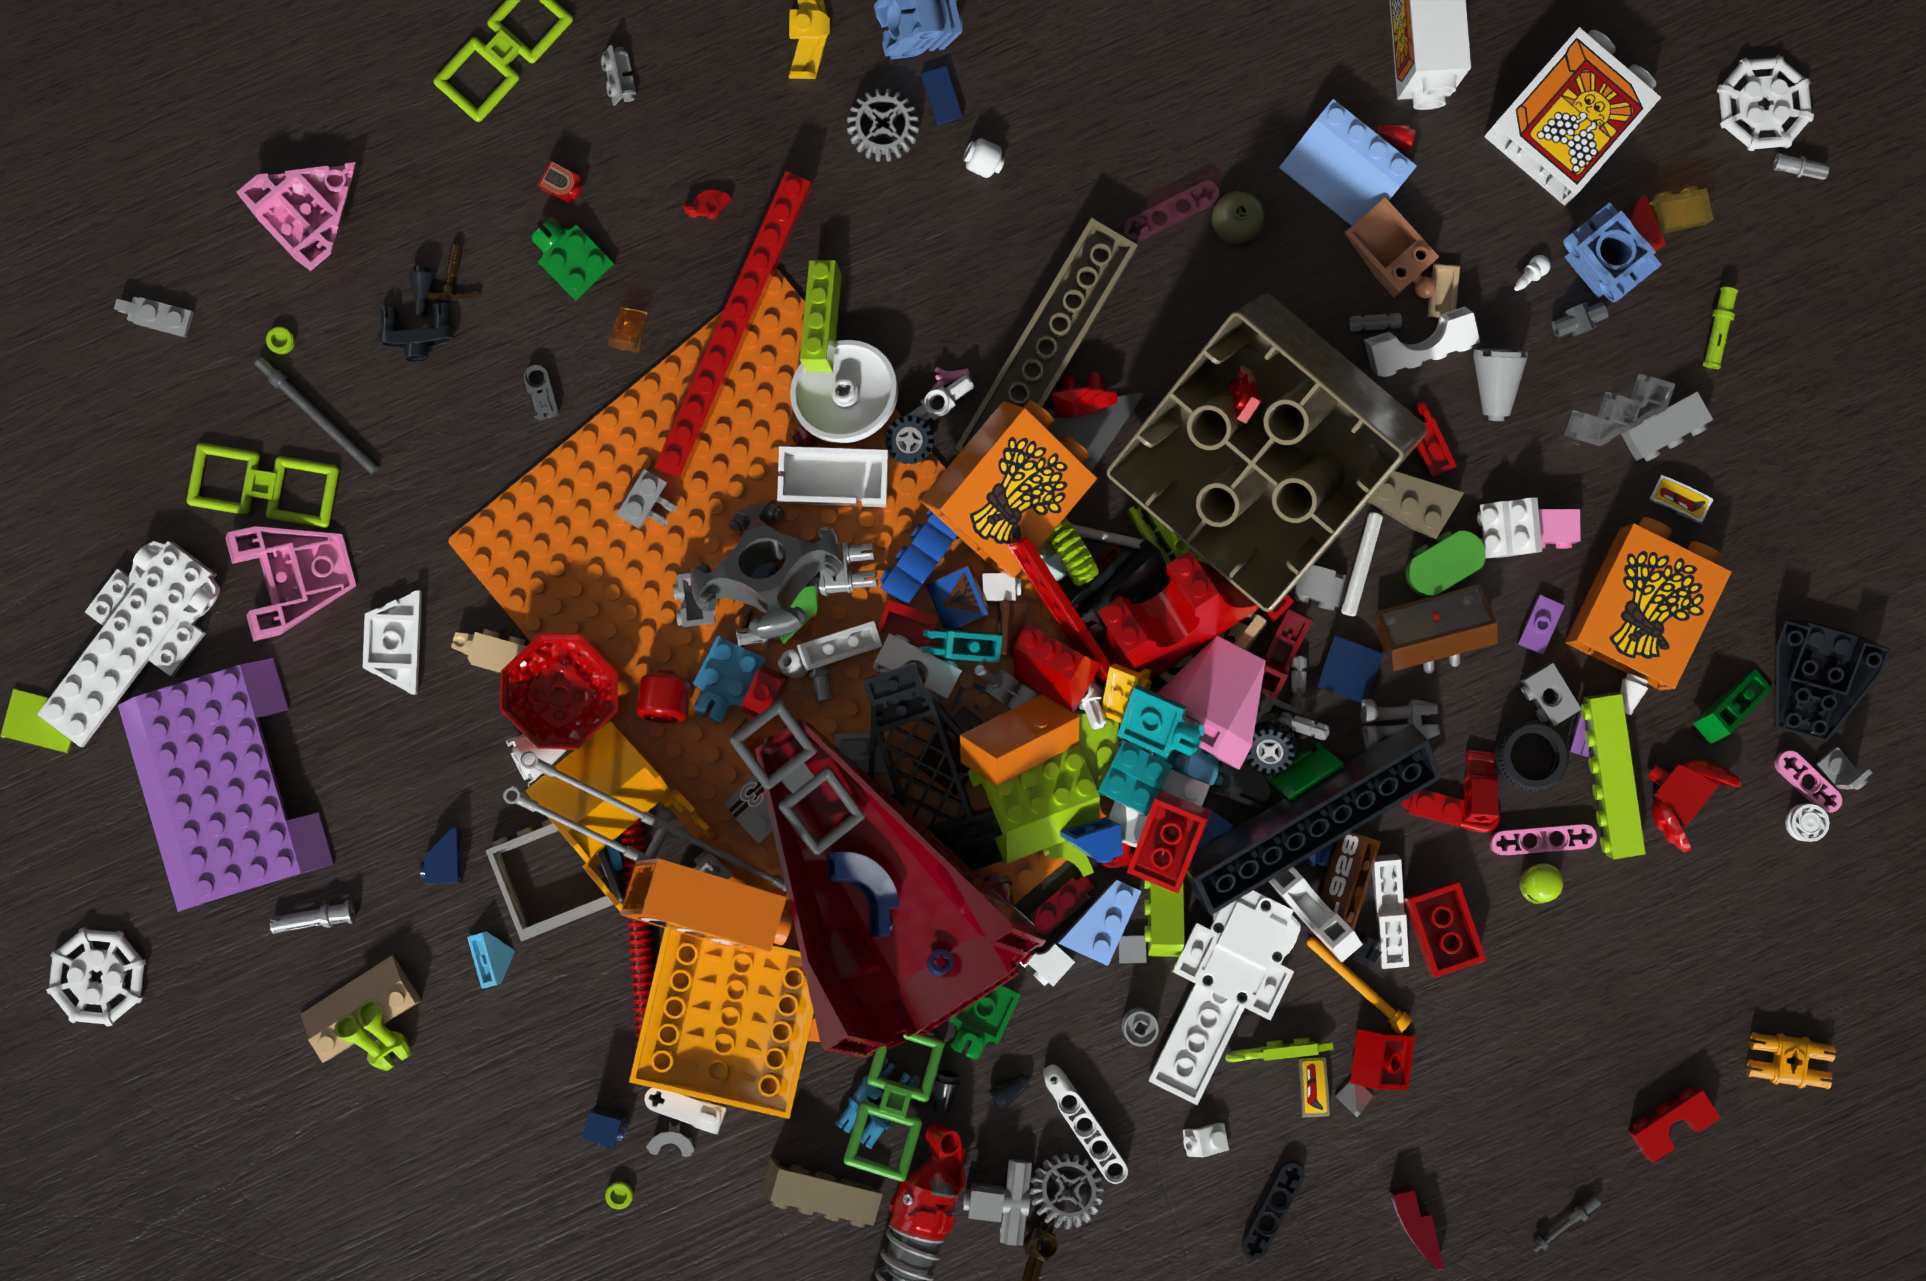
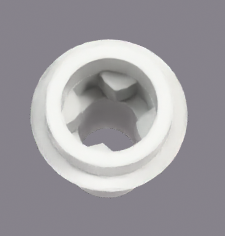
M1627 673L1625 679H1622L1620 694L1623 696L1625 714L1632 715L1633 710L1648 690L1646 687L1648 681Z

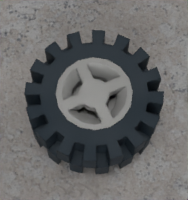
M914 415L902 416L896 419L888 427L885 435V445L887 446L888 453L894 457L893 459L903 464H916L923 461L932 451L934 444V432L929 426L930 424L921 417Z
M1267 721L1266 725L1262 722L1258 725V728L1255 727L1252 747L1247 754V759L1252 758L1250 764L1253 767L1258 764L1257 770L1262 772L1263 768H1266L1267 774H1271L1272 769L1275 770V774L1280 773L1281 768L1286 770L1294 759L1297 750V739L1294 740L1295 734L1293 731L1288 733L1289 727L1287 725L1284 728L1280 727L1281 722L1277 721L1276 725H1272V721Z

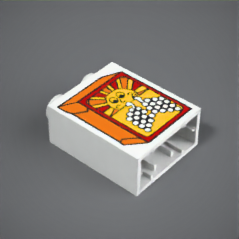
M1390 0L1397 100L1413 99V108L1419 110L1435 109L1446 105L1445 96H1450L1456 91V87L1471 69L1466 0Z
M1580 27L1484 136L1564 206L1581 191L1661 98L1653 91L1656 81L1648 71L1638 65H1631L1629 68L1625 67L1612 56L1616 49L1607 36L1597 30H1591L1587 34Z

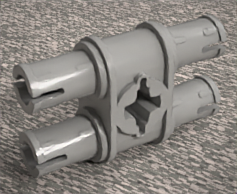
M843 542L844 569L836 577L829 575L823 569L818 577H813L807 583L817 584L818 593L821 592V595L828 596L829 593L847 591L852 593L855 588L878 587V579L866 580V578L877 577L876 569L861 572H852L850 570L851 562L875 560V553H863L864 551L874 550L873 542L849 546V543Z

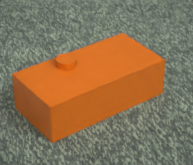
M1042 694L961 734V763L998 786L1078 745L1080 717Z

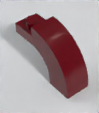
M1288 607L1262 657L1265 660L1261 693L1274 699L1277 698L1288 677L1293 659L1313 622V618Z

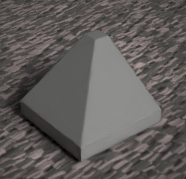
M1349 1081L1335 1097L1358 1117L1373 1095L1364 1086L1351 1084Z

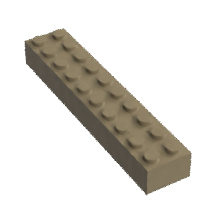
M1090 219L956 445L954 453L959 454L1003 401L1024 407L1029 400H1032L1042 408L1044 407L1136 252L1138 246L1136 243L1095 219Z

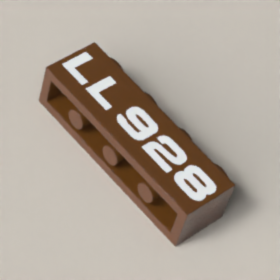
M1350 832L1334 843L1335 849L1329 867H1327V875L1319 897L1354 931L1381 842Z

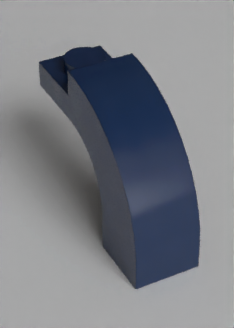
M834 852L826 855L827 882L852 884L865 895L869 906L870 938L890 936L893 919L889 915V910L900 907L895 885L888 873L874 860L861 854Z

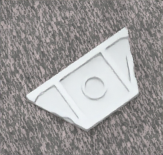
M422 591L411 592L412 594L389 602L379 609L376 608L365 613L362 668L414 695H418Z

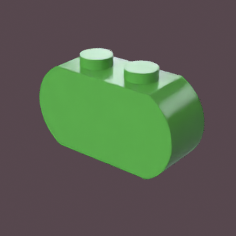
M1449 530L1437 537L1438 543L1429 548L1425 544L1413 552L1415 557L1408 561L1405 568V578L1410 589L1423 597L1436 596L1482 568L1486 553L1482 541L1476 535L1468 531H1458L1452 534Z

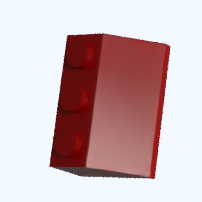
M1027 623L1013 646L1014 678L1075 712L1101 664Z

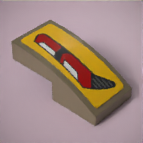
M1326 1058L1298 1059L1302 1118L1329 1116Z

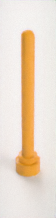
M1315 937L1307 939V945L1389 1018L1390 1027L1397 1034L1402 1033L1413 1020L1410 1015L1405 1011L1401 1012L1399 1009L1395 1010L1343 962L1341 963Z

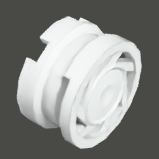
M1813 804L1794 806L1787 813L1785 820L1786 830L1793 838L1808 842L1818 841L1823 838L1830 824L1825 810Z

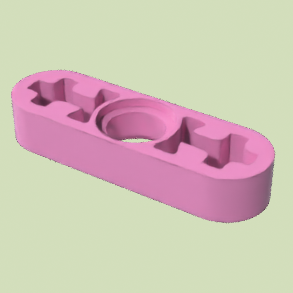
M1783 751L1776 756L1774 762L1776 770L1813 805H1818L1825 812L1830 813L1837 811L1841 807V794L1797 752ZM1784 758H1793L1792 765L1796 769H1801L1802 767L1804 769L1797 773L1792 768H1784L1786 764ZM1806 774H1811L1815 779V785L1809 790L1805 789L1802 785V778ZM1820 791L1824 795H1832V806H1824L1825 799L1820 794H1815V796L1813 794Z

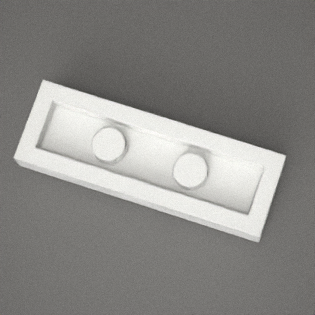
M872 621L800 644L797 648L806 672L880 648L882 643L875 622Z

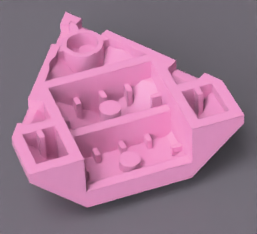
M356 162L345 163L344 166L336 167L321 166L290 170L273 175H268V173L258 174L240 188L237 194L259 222L290 255L311 271L332 253Z

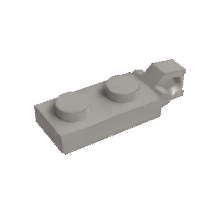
M133 297L132 303L116 299L114 309L118 310V312L128 314L127 320L136 325L187 338L194 314L193 311L142 297Z

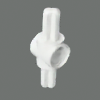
M964 375L947 388H944L942 385L938 389L930 391L921 400L922 405L908 415L919 416L925 421L930 418L936 420L940 416L948 414L956 406L954 401L972 390L974 385L970 378ZM937 396H943L945 400L943 408L934 410L932 407L933 399Z
M1095 679L1092 680L1087 694L1084 695L1079 704V708L1085 710L1091 727L1098 729L1105 726L1106 718L1100 706L1103 701L1104 690L1100 684L1096 683Z

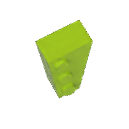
M1144 880V889H1148V899H1144V915H1148V926H1145L1144 940L1148 942V956L1179 957L1184 947L1183 883L1177 894Z

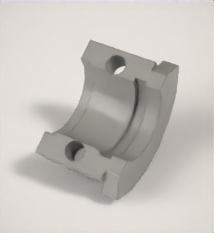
M669 1122V1131L661 1132L654 1136L646 1146L649 1153L658 1155L661 1147L668 1143L677 1145L684 1157L692 1156L695 1151L692 1138L680 1133V1123L674 1127L671 1122Z

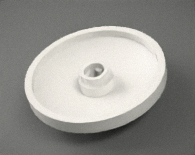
M841 340L836 341L833 373H807L801 363L792 379L790 399L797 419L810 434L827 442L850 443L872 435L887 422L894 411L898 399V382L891 363L877 348L860 341Z

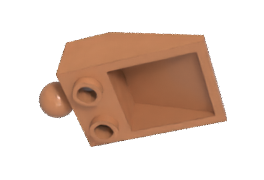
M1386 197L1345 232V235L1373 275L1393 298L1412 282L1415 284L1416 294L1421 298H1429L1435 293V281L1430 277H1423L1421 274L1439 256ZM1416 252L1423 260H1420L1416 257ZM1397 269H1402V270L1400 271V274H1401V275H1405V276H1404V277H1398V276L1396 275V270H1397Z

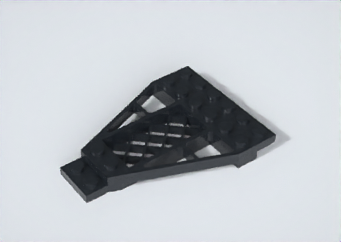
M914 662L863 679L862 682L871 705L868 776L874 780L876 745H879L895 791L890 795L895 800H898L910 813L907 801L917 805L913 813L914 817L920 807L933 813L934 816L929 826L923 825L972 870L1003 861L995 838L1002 835V831L991 806L981 810H974L972 808L963 783V778L969 776L968 772L970 769L960 770L958 768L944 723L946 722L959 738L965 732L929 690L923 686L916 663ZM929 716H932V717H933V720H934V723H932V722H930V721H928V720H926V719H924V718L929 717ZM916 721L911 733L898 727ZM919 722L934 729L928 741L914 735ZM891 729L887 738L885 739L883 731ZM893 731L908 737L902 750L888 743ZM937 731L943 749L931 743ZM911 739L925 745L920 758L905 752ZM928 748L943 754L937 767L923 761ZM889 749L900 754L895 765ZM902 756L917 763L911 775L897 769ZM945 757L952 774L940 769ZM919 765L934 771L928 784L914 777ZM937 773L952 780L946 793L931 786ZM898 775L908 780L904 790ZM911 782L925 788L920 801L905 794ZM954 782L961 800L949 795ZM929 790L943 797L937 809L923 803ZM946 799L960 805L954 818L940 811ZM964 807L966 814L959 816ZM937 816H939V817H941V818H943V819L946 820V821H943V822L934 824V822H935Z

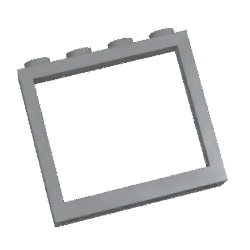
M550 820L541 822L543 828L533 831L532 827L516 832L518 838L508 841L506 837L498 839L491 843L492 848L486 850L521 941L614 905L607 896H604L532 926L528 925L501 854L557 832L558 829ZM603 848L597 854L602 860L601 865L612 894L619 902L624 901L625 896L606 848Z

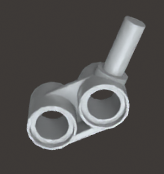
M981 664L975 668V673L988 682V686L984 691L1001 703L1006 704L1010 709L1040 696L1024 684L1020 685L1017 679L1000 668L995 674Z

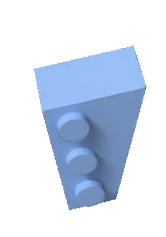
M1114 879L1067 932L1057 941L1058 944L1108 966L1141 891Z

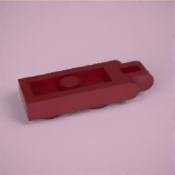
M1082 875L1078 879L1073 876L1027 917L1046 937L1092 897L1089 891L1096 884L1088 875L1085 877Z

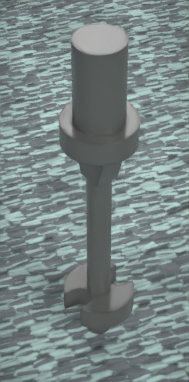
M1593 1196L1580 1207L1578 1205L1574 1207L1575 1212L1560 1227L1544 1239L1540 1235L1535 1238L1538 1244L1532 1249L1535 1252L1541 1248L1545 1252L1548 1251L1550 1248L1547 1243L1572 1223L1574 1224L1580 1219L1582 1221L1587 1220V1215L1601 1205L1599 1200Z

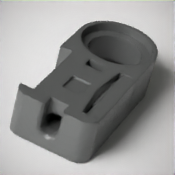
M540 365L528 367L524 373V381L527 392L532 397L535 412L538 414L534 417L541 421L558 416L560 412L548 371ZM536 370L544 373V381L539 385H533L530 382V375Z

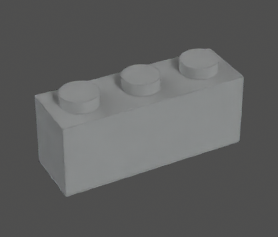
M1696 392L1625 430L1621 435L1634 459L1638 461L1645 458L1647 462L1661 454L1659 449L1668 445L1669 449L1683 443L1682 437L1691 432L1695 436L1708 429L1706 423L1712 421L1713 418L1699 393Z

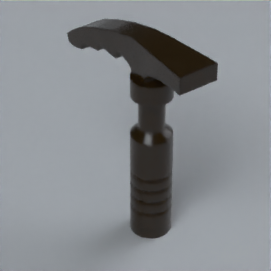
M451 244L446 269V284H443L442 288L444 292H428L429 299L458 302L480 296L479 291L465 293L464 295L459 293L456 295L452 294L454 289L452 286L453 279L457 274L462 246Z

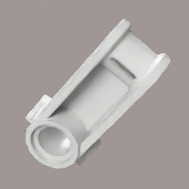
M657 1088L649 1089L644 1099L646 1106L650 1110L691 1124L698 1129L713 1134H718L727 1109L725 1106L708 1100ZM662 1092L661 1097L665 1101L656 1105L653 1095Z

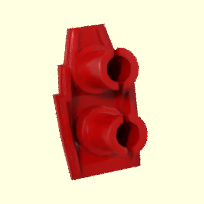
M1091 372L1088 374V387L1081 388L1077 387V378L1074 375H1065L1060 379L1062 391L1052 393L1054 416L1078 417L1103 410L1104 407L1118 403L1117 391L1105 390L1104 377L1101 372Z

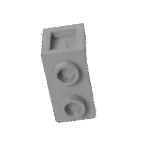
M1838 747L1832 748L1814 763L1835 789L1858 790L1868 783L1869 779L1867 777L1873 773L1870 768H1855Z

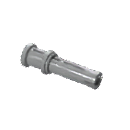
M350 899L337 905L323 904L320 906V909L272 916L270 921L273 922H270V928L272 933L275 934L317 925L329 928L336 923L348 922L352 924L355 923L356 919L354 904Z

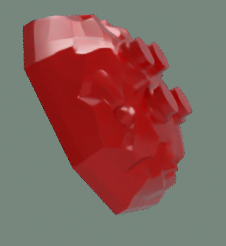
M540 633L501 670L500 711L538 749L578 750L618 712V672L581 634Z

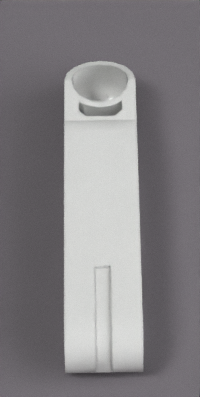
M1053 1064L1043 1069L1046 1086L1056 1099L1060 1112L1105 1179L1113 1184L1123 1182L1128 1174L1123 1158L1060 1067ZM1051 1077H1057L1056 1081H1051ZM1066 1095H1073L1076 1098V1104L1071 1108H1066L1061 1104L1062 1098ZM1083 1117L1089 1118L1092 1121L1091 1127L1085 1131L1077 1128L1078 1120ZM1095 1141H1105L1107 1143L1106 1150L1102 1153L1094 1152L1092 1146ZM1113 1163H1118L1122 1166V1171L1119 1175L1112 1176L1107 1172L1108 1167Z

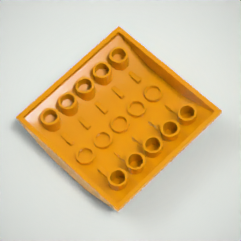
M664 929L629 1082L790 1119L814 1014L800 950L773 943L771 952H743Z

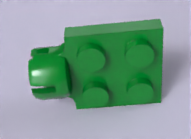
M549 218L542 224L552 236L548 238L539 228L531 236L532 241L543 252V256L538 263L577 301L614 263L577 225L567 230L556 219Z
M1000 986L950 1018L949 1021L957 1026L951 1047L955 1051L962 1053L967 1040H970L972 1043L966 1056L978 1059L988 1042L999 1044L1021 995L1004 986Z

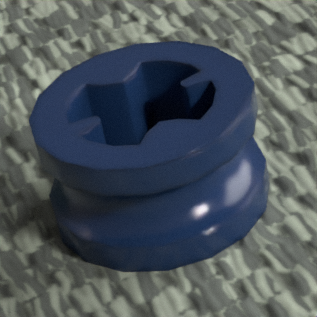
M937 949L929 955L926 964L932 974L941 976L951 970L954 960L949 951ZM938 956H941L942 961H946L942 969L939 968V964L934 963Z

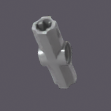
M1009 1159L1006 1189L1004 1188L1000 1243L1015 1246L1023 1245L1026 1216L1029 1215L1031 1194L1029 1186L1032 1162Z

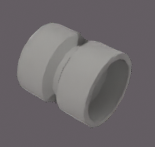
M1133 1008L1127 1011L1122 1018L1121 1030L1132 1045L1139 1047L1147 1046L1157 1038L1159 1032L1158 1023L1148 1010Z

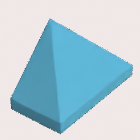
M487 931L468 936L467 939L481 988L484 989L501 984L515 950Z

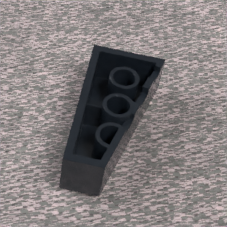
M1147 539L1139 544L1140 548L1076 611L1095 641L1100 640L1107 634V626L1098 614V610L1119 596L1128 598L1132 604L1146 602L1162 592L1170 583L1171 579L1167 574V566L1160 550Z

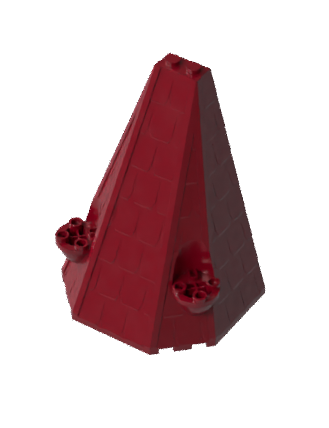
M800 719L797 722L817 748L816 754L804 763L813 775L826 766L831 767L863 810L865 818L822 853L814 855L779 809V803L791 794L783 782L780 781L769 790L764 788V793L820 1043L824 1051L866 1058L873 1055L874 1051L880 1047L885 1046L889 1049L906 1041L904 1035L909 1037L917 1034L919 1037L927 1034L1013 979L1020 972L1017 967L1020 961L1023 965L1027 964L1035 955L1033 949L1041 947L1046 940L1041 931L1013 907L1014 900L1011 889L1013 882L1008 875L999 876L998 872H994L982 880L961 858L812 724ZM786 725L779 734L764 739L762 745L756 748L755 752L757 761L770 776L802 751L803 747ZM827 780L792 806L817 842L852 815ZM834 852L861 854L874 860L888 873L895 885L900 907L889 910V915L893 919L890 936L870 938L869 906L865 895L852 884L827 882L826 855ZM937 949L949 951L954 960L951 970L941 976L932 974L926 964L929 955ZM938 956L934 963L939 964V968L942 969L946 961H942L941 956Z

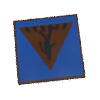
M970 564L926 584L944 628L959 629L991 614Z

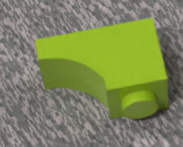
M1067 841L1043 849L1045 857L1051 855L1052 860L1062 858L1075 864L1084 877L1094 873L1087 855Z

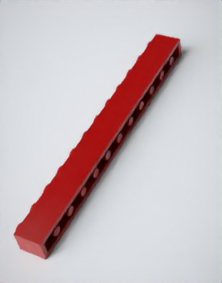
M785 172L655 464L659 471L683 481L811 193L812 186L810 181L790 172Z

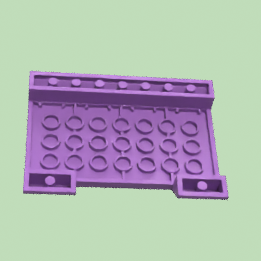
M274 658L241 664L133 697L118 705L178 912L335 864L320 812L288 820L258 719V717H266L289 710Z

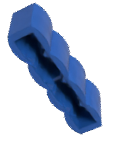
M930 510L926 513L930 518L923 526L919 523L910 537L914 539L908 548L903 546L895 557L898 563L892 570L888 567L879 580L883 583L880 587L883 591L906 606H909L957 538V535Z

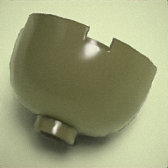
M1235 190L1226 193L1217 200L1212 210L1211 224L1220 240L1230 245H1243L1254 240L1259 235L1264 225L1265 212L1262 203L1255 195L1247 191Z

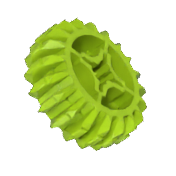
M1065 517L1046 540L1056 552L1069 578L1075 585L1080 587L1091 582L1098 575V568L1081 537Z

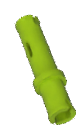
M1722 287L1720 289L1717 309L1713 310L1712 314L1715 318L1703 363L1705 367L1712 369L1721 368V360L1730 321L1734 320L1735 316L1733 308L1738 290L1735 288Z

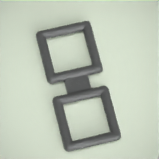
M778 700L730 737L732 746L765 789L769 790L782 781L791 793L779 803V809L812 854L819 855L865 818V813L831 767L826 766L815 775L808 769L804 762L816 754L817 748L783 701ZM778 714L803 747V750L769 776L743 741ZM827 780L852 815L817 842L792 806Z

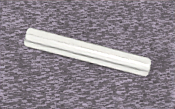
M1370 512L1367 516L1341 610L1343 614L1348 616H1355L1357 613L1383 516L1378 513Z

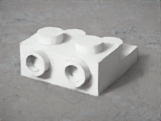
M1537 498L1480 505L1481 511L1477 514V522L1483 531L1481 541L1485 548V558H1502L1542 552Z

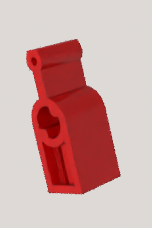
M1467 750L1465 756L1467 774L1464 780V821L1491 824L1499 817L1498 779L1494 774L1495 754L1494 752Z

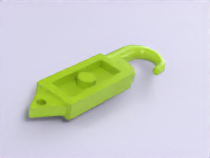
M1309 1037L1293 1039L1294 1043L1283 1044V1040L1266 1042L1267 1046L1232 1051L1226 1054L1225 1060L1227 1062H1237L1262 1058L1266 1061L1319 1055L1318 1052L1333 1050L1334 1048L1333 1042L1316 1043L1310 1041Z

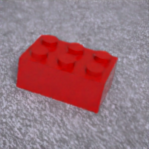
M1452 881L1403 898L1430 976L1435 978L1486 961L1460 882Z

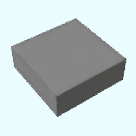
M1144 935L1121 936L1118 943L1119 964L1147 963Z

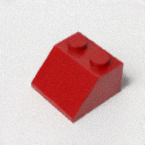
M1357 1029L1350 1083L1378 1090H1408L1415 1036Z

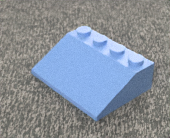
M1333 99L1284 160L1279 169L1349 225L1353 226L1383 198L1386 197L1389 201L1417 166Z

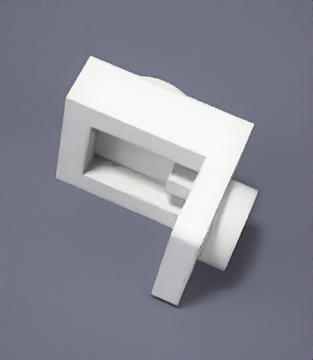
M1216 1123L1198 1129L1183 1130V1143L1188 1157H1207L1229 1150L1224 1123Z

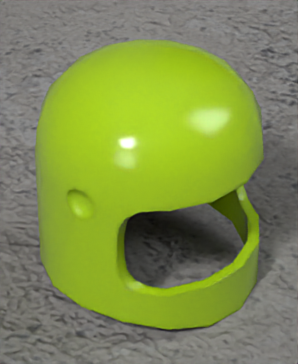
M1539 863L1528 867L1522 873L1519 880L1522 895L1534 904H1543L1556 899L1561 894L1564 886L1561 872L1555 866L1547 863Z

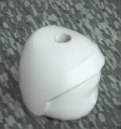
M796 650L785 651L781 659L778 660L780 670L790 678L799 679L808 672H805L800 654Z

